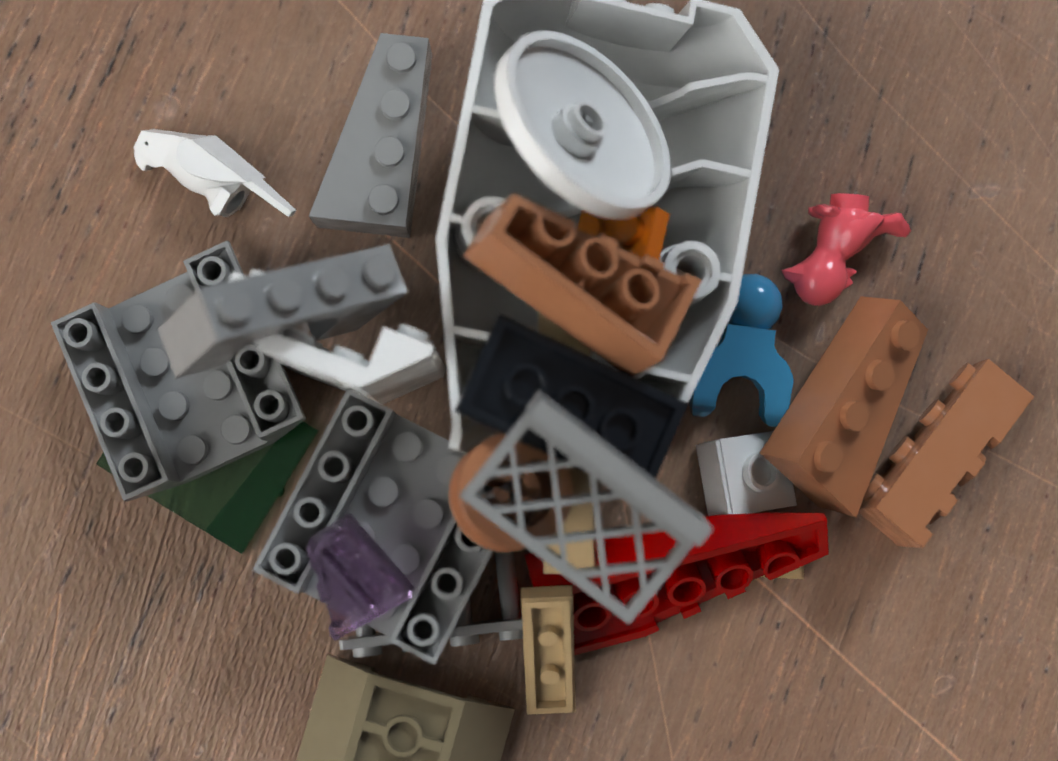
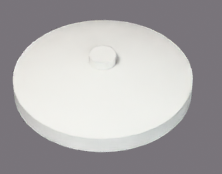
M555 31L528 33L521 37L502 56L496 68L494 89L503 124L525 161L555 192L589 213L617 220L629 219L642 214L663 196L668 187L671 172L670 155L664 133L654 112L641 92L612 61L588 44L572 36Z

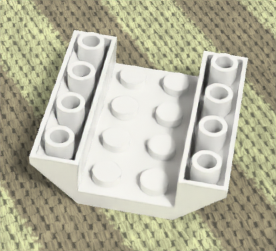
M251 269L249 276L265 272L256 269ZM232 271L229 281L248 276ZM308 323L287 328L256 341L260 351L293 372L344 391L350 388L381 405L442 378L446 371V366L439 356L440 353L432 345L433 341L428 339L429 335L403 324H399L397 332L383 327L370 362L364 359L365 356L337 345L334 346L332 353H329L330 350L322 347L323 344L315 341L314 337L308 335L310 331Z

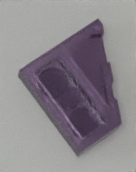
M351 513L310 537L306 550L311 568L318 576L317 589L321 603L326 602L331 618L328 629L330 636L335 641L411 599L414 585Z

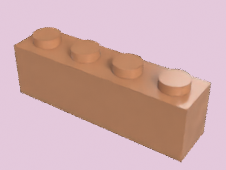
M515 193L486 217L463 255L471 263L609 364L631 377L663 360L702 282L701 279L688 273L679 276L664 269V262L647 254L640 258L617 247L619 241L604 234H599L595 237L576 228L575 221Z

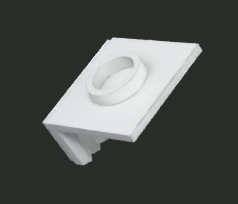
M773 431L717 439L696 445L708 516L756 513L797 506L793 483L760 454Z

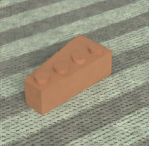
M861 296L760 451V454L818 507L857 517L928 329L901 300Z
M989 359L975 363L973 366L969 362L963 365L950 380L949 385L954 389L943 402L936 399L920 416L918 421L923 426L912 439L905 436L891 451L888 458L893 463L882 476L877 473L872 475L858 513L900 547L924 548L933 535L926 526L935 522L940 516H947L958 501L952 492L956 485L961 487L976 477L985 465L987 458L981 453L985 446L993 449L1000 444L1034 398L1030 392Z

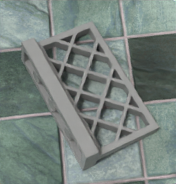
M540 390L526 405V411L460 493L461 499L629 625L695 544L700 547L713 531L703 515ZM528 428L547 441L549 461L517 465L515 444ZM554 447L568 458L555 460ZM510 453L511 465L498 467L507 454ZM580 466L589 473L591 493L560 497L556 469ZM550 470L553 498L521 501L518 474ZM512 475L516 502L492 505L477 492L489 477ZM596 479L610 490L598 492ZM622 498L631 505L633 525L602 529L599 501ZM592 502L595 530L564 533L561 506ZM555 507L558 534L534 537L525 530L523 511ZM517 512L518 524L504 513ZM639 512L652 522L640 524ZM665 531L678 541L665 558L644 560L641 533ZM634 534L637 561L606 565L603 538ZM597 539L600 566L577 569L567 561L565 543ZM559 544L560 555L547 545ZM655 569L646 580L645 570ZM638 571L640 589L628 604L625 605L609 593L607 575ZM601 576L602 587L589 577Z

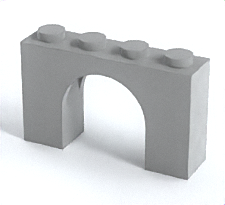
M387 244L198 288L158 331L175 378L224 366L250 344L276 332L303 323H308L315 341L356 331L408 293L391 246Z

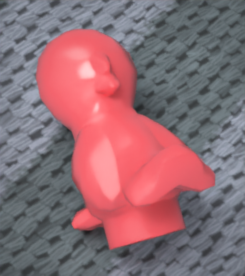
M831 194L830 205L819 204L808 208V215L821 219L818 227L817 246L813 253L801 263L781 270L785 279L794 284L797 294L804 302L813 306L831 303L840 296L843 290L853 284L850 277L857 273L852 268H846V260L861 252L876 236L885 233L904 238L908 236L911 229L902 213L895 212L881 215L875 212H868L870 197L866 195Z

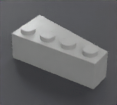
M387 33L380 34L309 214V218L317 228L410 238L433 57L429 38Z

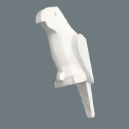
M158 129L143 130L140 132L133 147L135 150V160L140 169L149 171L151 167L163 166L183 186L193 192L204 195L214 216L228 217L240 210L251 191L288 217L293 216L296 212L295 208L263 180V178H266L216 135L204 136Z

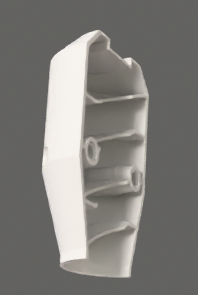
M626 0L483 1L436 236L452 420L449 449L467 453L487 438L499 434V432L454 412L497 315L502 314L539 332L538 311L463 257L477 234L476 224L482 225L486 217L514 193L575 221L576 228L578 227L581 210H583L555 192L529 166L510 138L498 110L494 89V79L498 63L502 56L521 37L535 31H555L572 36L607 57L641 92L662 128L670 155V180L663 196L650 206L659 207L670 214L660 261L664 262V269L677 274L676 268L684 273L701 279L702 282L663 360L635 375L634 378L686 403L689 402L738 302L779 74L778 66L740 9L704 0H689L679 14H674V9L664 4L650 3L641 6L626 2ZM592 351V358L615 368Z

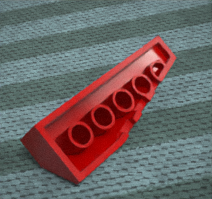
M767 512L704 516L713 529L711 534L700 547L695 544L630 625L564 575L544 574V560L535 553L525 554L532 587L572 586L575 656L646 637L659 631L657 623L679 613L686 619L702 612L699 604L723 593H725L728 599H731L746 592L745 588L749 586L751 581L763 575L769 580H773L828 555V527L824 513ZM665 531L641 533L644 560L665 558L678 541ZM634 534L603 538L606 565L637 561ZM595 539V541H596V566H600V564H599V556H598L597 539ZM655 569L645 570L646 580ZM638 571L607 575L609 593L627 605L640 589ZM601 576L589 577L602 587Z

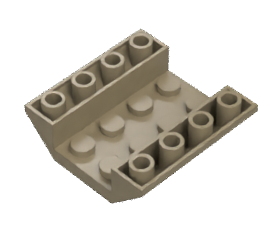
M328 654L296 761H501L515 708L472 695H468L467 699L430 689L375 673V667Z

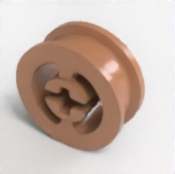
M499 433L487 438L469 450L460 459L450 480L449 503L457 525L474 543L496 552H515L527 547L460 498L461 491L506 436ZM521 442L515 444L517 465L549 461L548 455ZM510 453L503 459L505 466L511 465ZM568 467L556 469L560 497L572 495V481ZM550 470L518 474L521 496H524L521 497V501L536 500L526 496L540 489L541 499L553 498ZM512 475L489 477L484 485L493 487V489L483 493L481 496L492 505L516 502H509L510 493L499 489L510 482L512 483L511 492L514 493ZM571 505L561 506L563 523L567 518ZM555 507L539 509L537 516L525 530L534 537L548 536L556 533ZM517 512L504 513L517 523Z

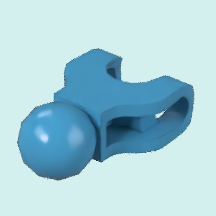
M759 274L742 275L737 305L689 400L692 416L705 417L711 414L716 407L717 397L722 385L732 377L739 376L751 380L758 389L759 416L766 425L777 427L789 409L794 376L787 362L777 353L775 348L776 331L770 330L780 318L783 309L782 295L777 285L768 277Z

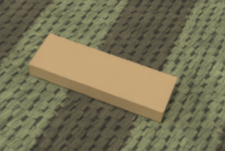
M572 586L521 588L527 714L576 712Z

